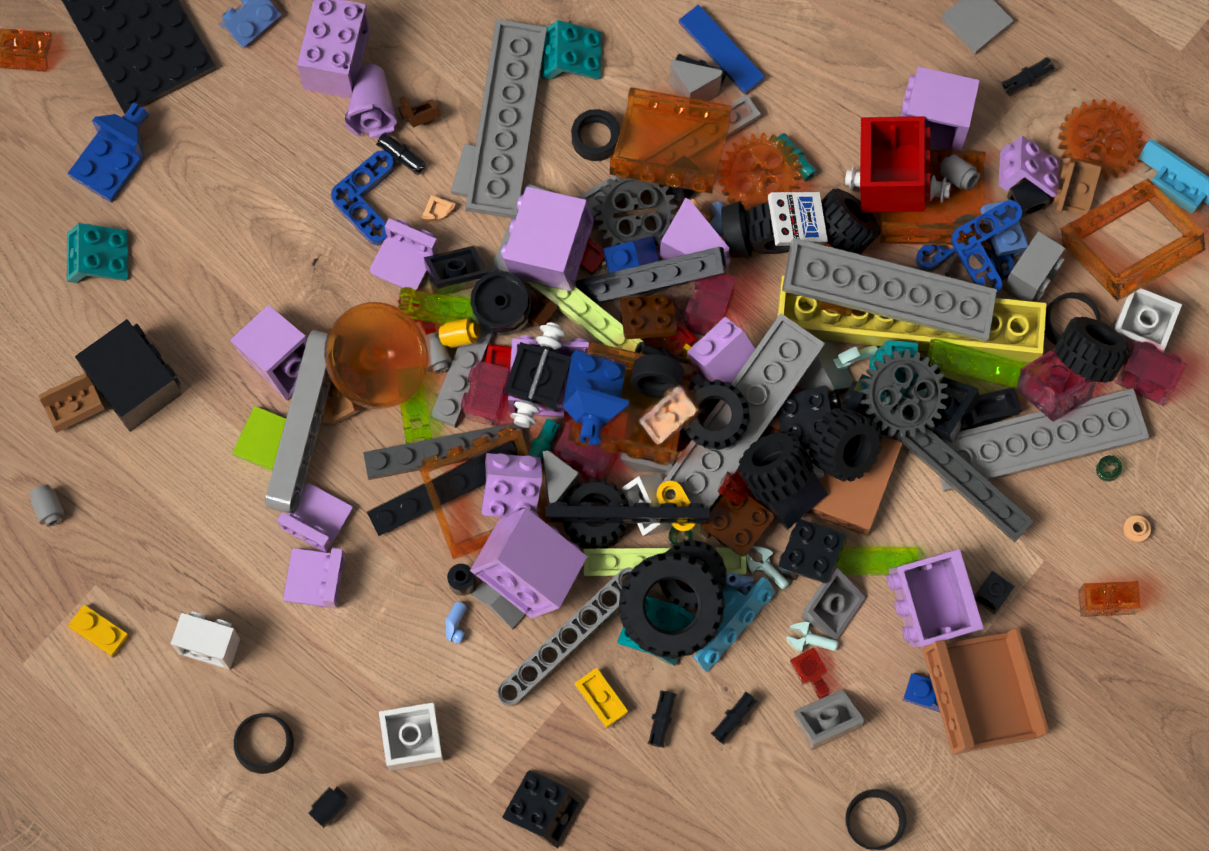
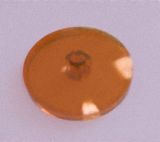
M382 302L359 304L341 314L332 324L326 337L324 358L329 377L344 397L359 406L370 409H386L401 404L416 393L425 378L428 367V350L424 336L415 321L404 311L393 305Z

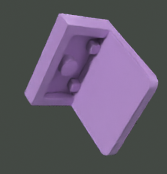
M1023 135L1002 148L999 167V186L1007 191L1026 177L1051 197L1057 196V188H1059V162L1054 156L1048 155L1034 141H1029Z
M389 218L385 225L387 237L370 267V273L377 278L414 293L419 289L427 273L424 257L436 255L438 251L437 239L429 231L423 229L418 231L411 228V225L404 220L397 219L395 221Z
M487 453L485 460L486 484L481 507L482 514L484 516L506 517L524 508L536 512L542 482L541 457Z

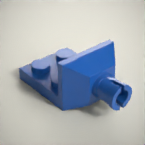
M132 103L122 117L117 114L94 117L92 122L97 134L67 173L70 178L110 203L113 202L144 159L139 127L148 118L149 113L141 106L138 109V104Z
M575 350L571 357L563 408L575 422L582 424L579 440L585 444L587 437H589L588 445H598L601 442L602 429L614 422L629 404V400L621 398L626 365Z

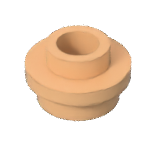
M1135 515L1126 520L1123 531L1130 541L1142 542L1150 535L1151 526L1146 518ZM1133 525H1140L1142 532L1134 531Z

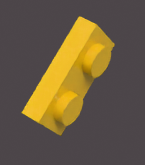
M84 604L68 625L71 630L112 658L129 637L126 632Z
M597 667L574 683L606 729L628 714V710Z

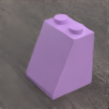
M685 198L661 240L660 260L722 247L724 248L727 272H729L730 267L728 266L731 261L728 258L729 247L691 200ZM727 274L701 281L716 287L718 281L723 282Z
M268 305L230 341L239 354L287 401L294 392L307 337Z
M724 317L687 354L696 374L699 373L706 381L721 380L725 383H732L755 348L744 331Z

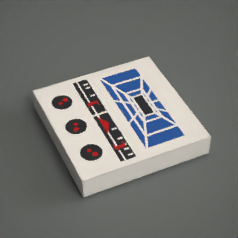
M771 192L768 195L776 246H790L793 238L820 245H825L828 242L820 192Z

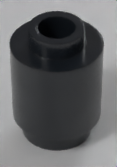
M466 564L452 566L447 574L449 587L456 595H468L473 591L476 584L474 573L470 571L471 567ZM460 576L466 577L463 581L457 580Z
M328 787L311 805L312 809L308 814L325 828L328 824L331 825L347 809L349 805L346 803V800L349 797L338 787L334 790Z

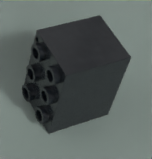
M128 319L75 356L83 371L88 374L94 386L129 432L182 395L178 388L181 383L173 369L164 362L153 344L150 345L137 323L132 326Z

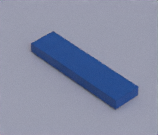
M699 4L679 19V24L721 70L727 71V77L744 95L764 81L765 76Z

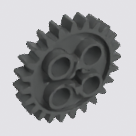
M631 170L627 171L626 179L621 173L617 174V183L611 178L608 179L607 182L610 188L605 186L600 188L604 196H596L595 199L600 202V205L593 207V210L599 212V215L594 217V221L601 222L596 231H605L601 239L610 238L609 247L616 244L619 245L653 236L655 245L660 247V238L664 237L666 230L671 224L670 220H673L676 216L671 214V210L677 208V205L669 203L675 196H666L665 194L669 186L661 188L659 186L661 178L656 179L654 182L651 181L652 173H648L643 178L642 170L637 171L635 177ZM646 191L650 194L651 202L649 205L641 202V192ZM617 195L623 196L626 200V205L623 209L618 208L615 204V197ZM657 208V212L644 213L636 217L635 215L620 218L613 217L614 213L628 212L633 209ZM646 217H651L655 221L654 230L646 229L644 225ZM621 221H626L630 226V231L627 235L619 230Z
M904 350L902 357L898 351H893L892 359L888 354L882 355L884 363L875 360L873 363L876 370H866L871 376L870 379H862V382L868 385L867 389L860 390V393L867 395V399L862 400L860 403L868 404L869 406L864 414H873L871 420L875 423L880 422L879 428L881 431L888 427L889 436H893L897 431L898 437L904 438L907 430L909 437H915L916 429L920 434L926 433L924 425L930 428L934 427L932 418H942L937 410L946 409V406L940 403L941 399L948 398V395L941 393V389L947 387V384L939 383L944 374L934 373L938 365L928 366L929 357H924L920 361V352H915L911 358L909 350ZM898 368L905 372V379L901 383L895 378V372ZM916 373V374H917V378H916V380L910 385V382L912 381L913 375ZM920 383L927 387V394L923 398L917 393V387ZM901 389H907L905 394L908 396V398L901 399L902 393L899 391ZM884 390L888 391L891 396L888 405H884L880 400V395ZM898 403L895 413L892 415L890 411ZM906 405L910 406L913 411L910 420H906L902 414L903 408Z

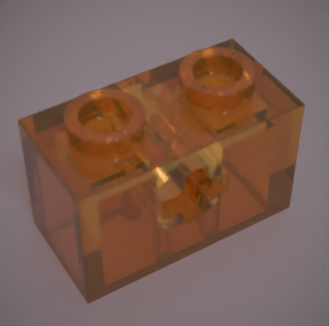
M1138 581L1084 583L1078 590L1081 617L1135 615L1141 608Z

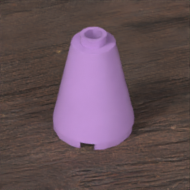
M367 64L358 72L345 116V126L357 136H361V133L369 134V138H378L384 132L390 134L394 131V126L397 124V116L384 70L375 64Z

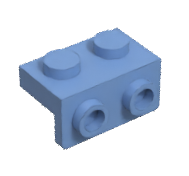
M240 0L242 2L240 6L236 9L231 7L221 16L223 20L219 25L229 32L241 48H244L281 16L270 0Z
M1006 201L983 205L980 212L984 214ZM1006 206V211L998 217L996 212L992 213L998 219L1000 227L1004 226L1000 221L1006 217H1010L1011 220L1014 219L1013 214L1016 213L1014 208L1009 209ZM983 219L988 233L992 232L994 228L993 222L990 219ZM1019 221L990 237L997 257L1012 254L1013 257H1019L1028 247L1027 236L1022 231Z

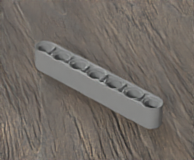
M312 330L308 336L266 493L265 504L269 509L286 513H295L298 509L341 347L339 335Z
M629 567L621 570L499 685L497 695L503 705L511 707L520 703L619 609V598L623 586L621 579L623 576L628 575L633 568ZM606 593L614 594L617 598L616 604L611 607L605 606L601 600L603 595ZM589 611L595 613L597 616L596 623L593 625L584 624L582 621L584 613ZM572 630L576 632L578 636L576 642L573 644L563 642L562 635L565 631ZM553 649L557 652V659L553 663H547L542 659V653L545 650ZM529 667L534 668L538 672L537 678L532 682H527L522 678L523 671ZM508 686L515 687L518 692L517 697L512 701H507L502 697L504 688Z

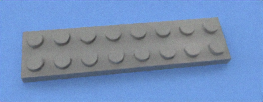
M496 19L465 211L516 219L518 213L517 202L521 195L547 27Z
M796 238L791 240L782 287L783 292L983 342L989 340L997 289Z
M780 313L731 383L741 391L749 407L750 422H748L746 433L742 435L738 442L736 441L732 444L733 446L729 448L724 447L721 450L707 449L691 440L663 482L675 481L679 483L691 503L704 504V507L711 508L738 470L739 460L743 457L744 451L753 442L759 440L825 346V343ZM719 400L703 423V426L712 431L725 428L732 416L729 405L723 400ZM672 489L668 490L666 496L672 500L675 498L676 492Z
M1134 388L961 431L952 443L942 437L939 438L989 481L1147 441L1149 435ZM939 476L943 492L954 490Z

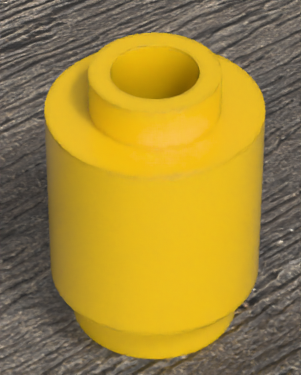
M472 318L449 321L439 328V338L442 345L449 346L450 348L475 344L480 337V327Z

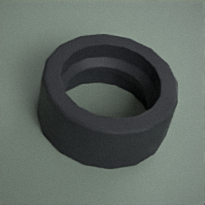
M590 109L581 113L574 120L571 128L572 145L576 153L582 158L590 161H602L611 157L617 151L620 143V127L616 118L609 112L601 109ZM590 123L606 125L611 132L609 143L601 148L586 146L580 137L582 128Z
M658 354L641 356L634 362L631 384L638 393L647 397H674L681 391L684 369L677 360L668 356Z

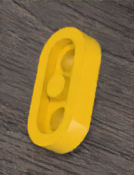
M665 481L657 489V499L660 505L662 503H675L677 507H688V504H691L682 486L675 481ZM672 489L676 492V496L674 499L669 500L666 497V492ZM672 524L674 528L684 532L690 531L696 526V524Z

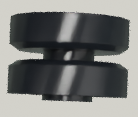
M495 271L484 275L476 282L471 292L470 304L474 315L486 330L496 335H511L519 332L528 324L532 316L533 301L528 289L517 276L509 272ZM501 301L504 302L503 305L498 306Z

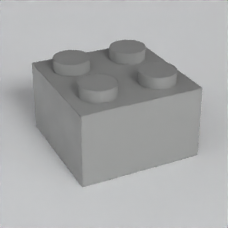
M1038 231L1011 271L1003 290L1020 301L1033 302L1034 299L1040 301L1050 281H1053L1065 260V258L1061 257L1065 247Z

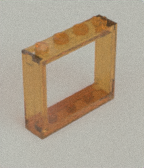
M1148 178L1061 228L1063 246L1117 302L1205 251L1204 232ZM1149 201L1182 236L1115 274L1082 239Z
M512 426L497 431L498 436L488 439L487 435L473 440L472 446L464 449L462 445L447 450L448 455L437 458V455L429 456L421 460L422 465L417 466L452 559L482 549L493 529L455 543L429 472L512 440L515 442L519 456H530L520 429H513ZM541 486L538 499L540 511L536 513L547 524L550 522H547L545 518V506L549 505Z

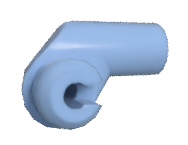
M723 202L711 204L714 218L709 224L719 236L723 233L721 218Z
M731 572L726 576L727 584L734 589H742L744 595H747L755 586V580L750 576L738 575L735 572Z
M455 602L446 618V638L448 641H454L456 644H460L465 636L464 630L458 629L459 622L467 609L461 602Z

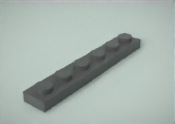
M925 426L926 433L920 434L916 429L915 437H909L907 430L904 438H899L898 432H895L894 437L902 442L903 445L1014 543L1034 522L927 426Z
M511 423L363 452L368 480L465 462L509 440L512 441L516 451L526 450L522 427Z

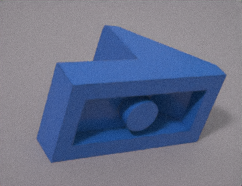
M653 236L602 249L608 273L659 261Z
M911 673L903 701L940 713L931 679Z

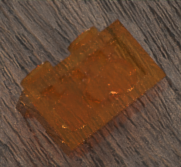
M0 28V68L46 72L48 69L47 54L52 42L51 32Z
M678 385L669 388L663 394L664 398L658 404H652L643 412L644 416L639 422L657 446H663L701 412L688 395L690 391L687 387Z

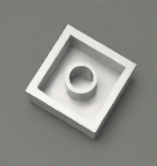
M1132 285L1125 297L1113 329L1127 341L1130 350L1159 360L1166 348L1182 304Z
M190 611L189 615L181 613L171 641V645L179 655L230 670L241 640L235 629L231 628L232 624L220 619H216L214 623L205 620V615Z
M434 703L379 711L385 759L389 771L443 762Z

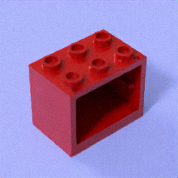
M925 116L861 117L860 195L862 212H925V202H930V126H925Z

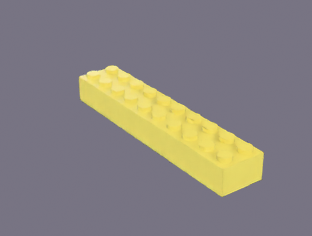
M782 276L777 317L780 313L819 340L882 346L886 340L918 343L919 351L1038 363L1043 354L1046 303L995 298L989 340L983 342L783 292L782 287L785 276Z

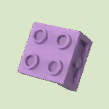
M306 483L296 512L288 514L282 512L277 523L283 531L322 552L328 553L353 508L351 505L316 486Z
M293 548L285 585L284 601L337 609L346 558L343 549L332 548L331 553Z

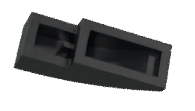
M1011 387L981 394L978 403L959 432L993 424L1020 414L1022 408L1015 388Z

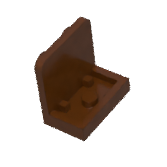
M672 294L620 298V315L624 338L639 339L674 336L677 334Z
M732 484L727 491L724 489L715 501L717 503L716 506L710 511V524H701L699 533L707 539L712 535L737 555L744 557L772 523L774 515Z

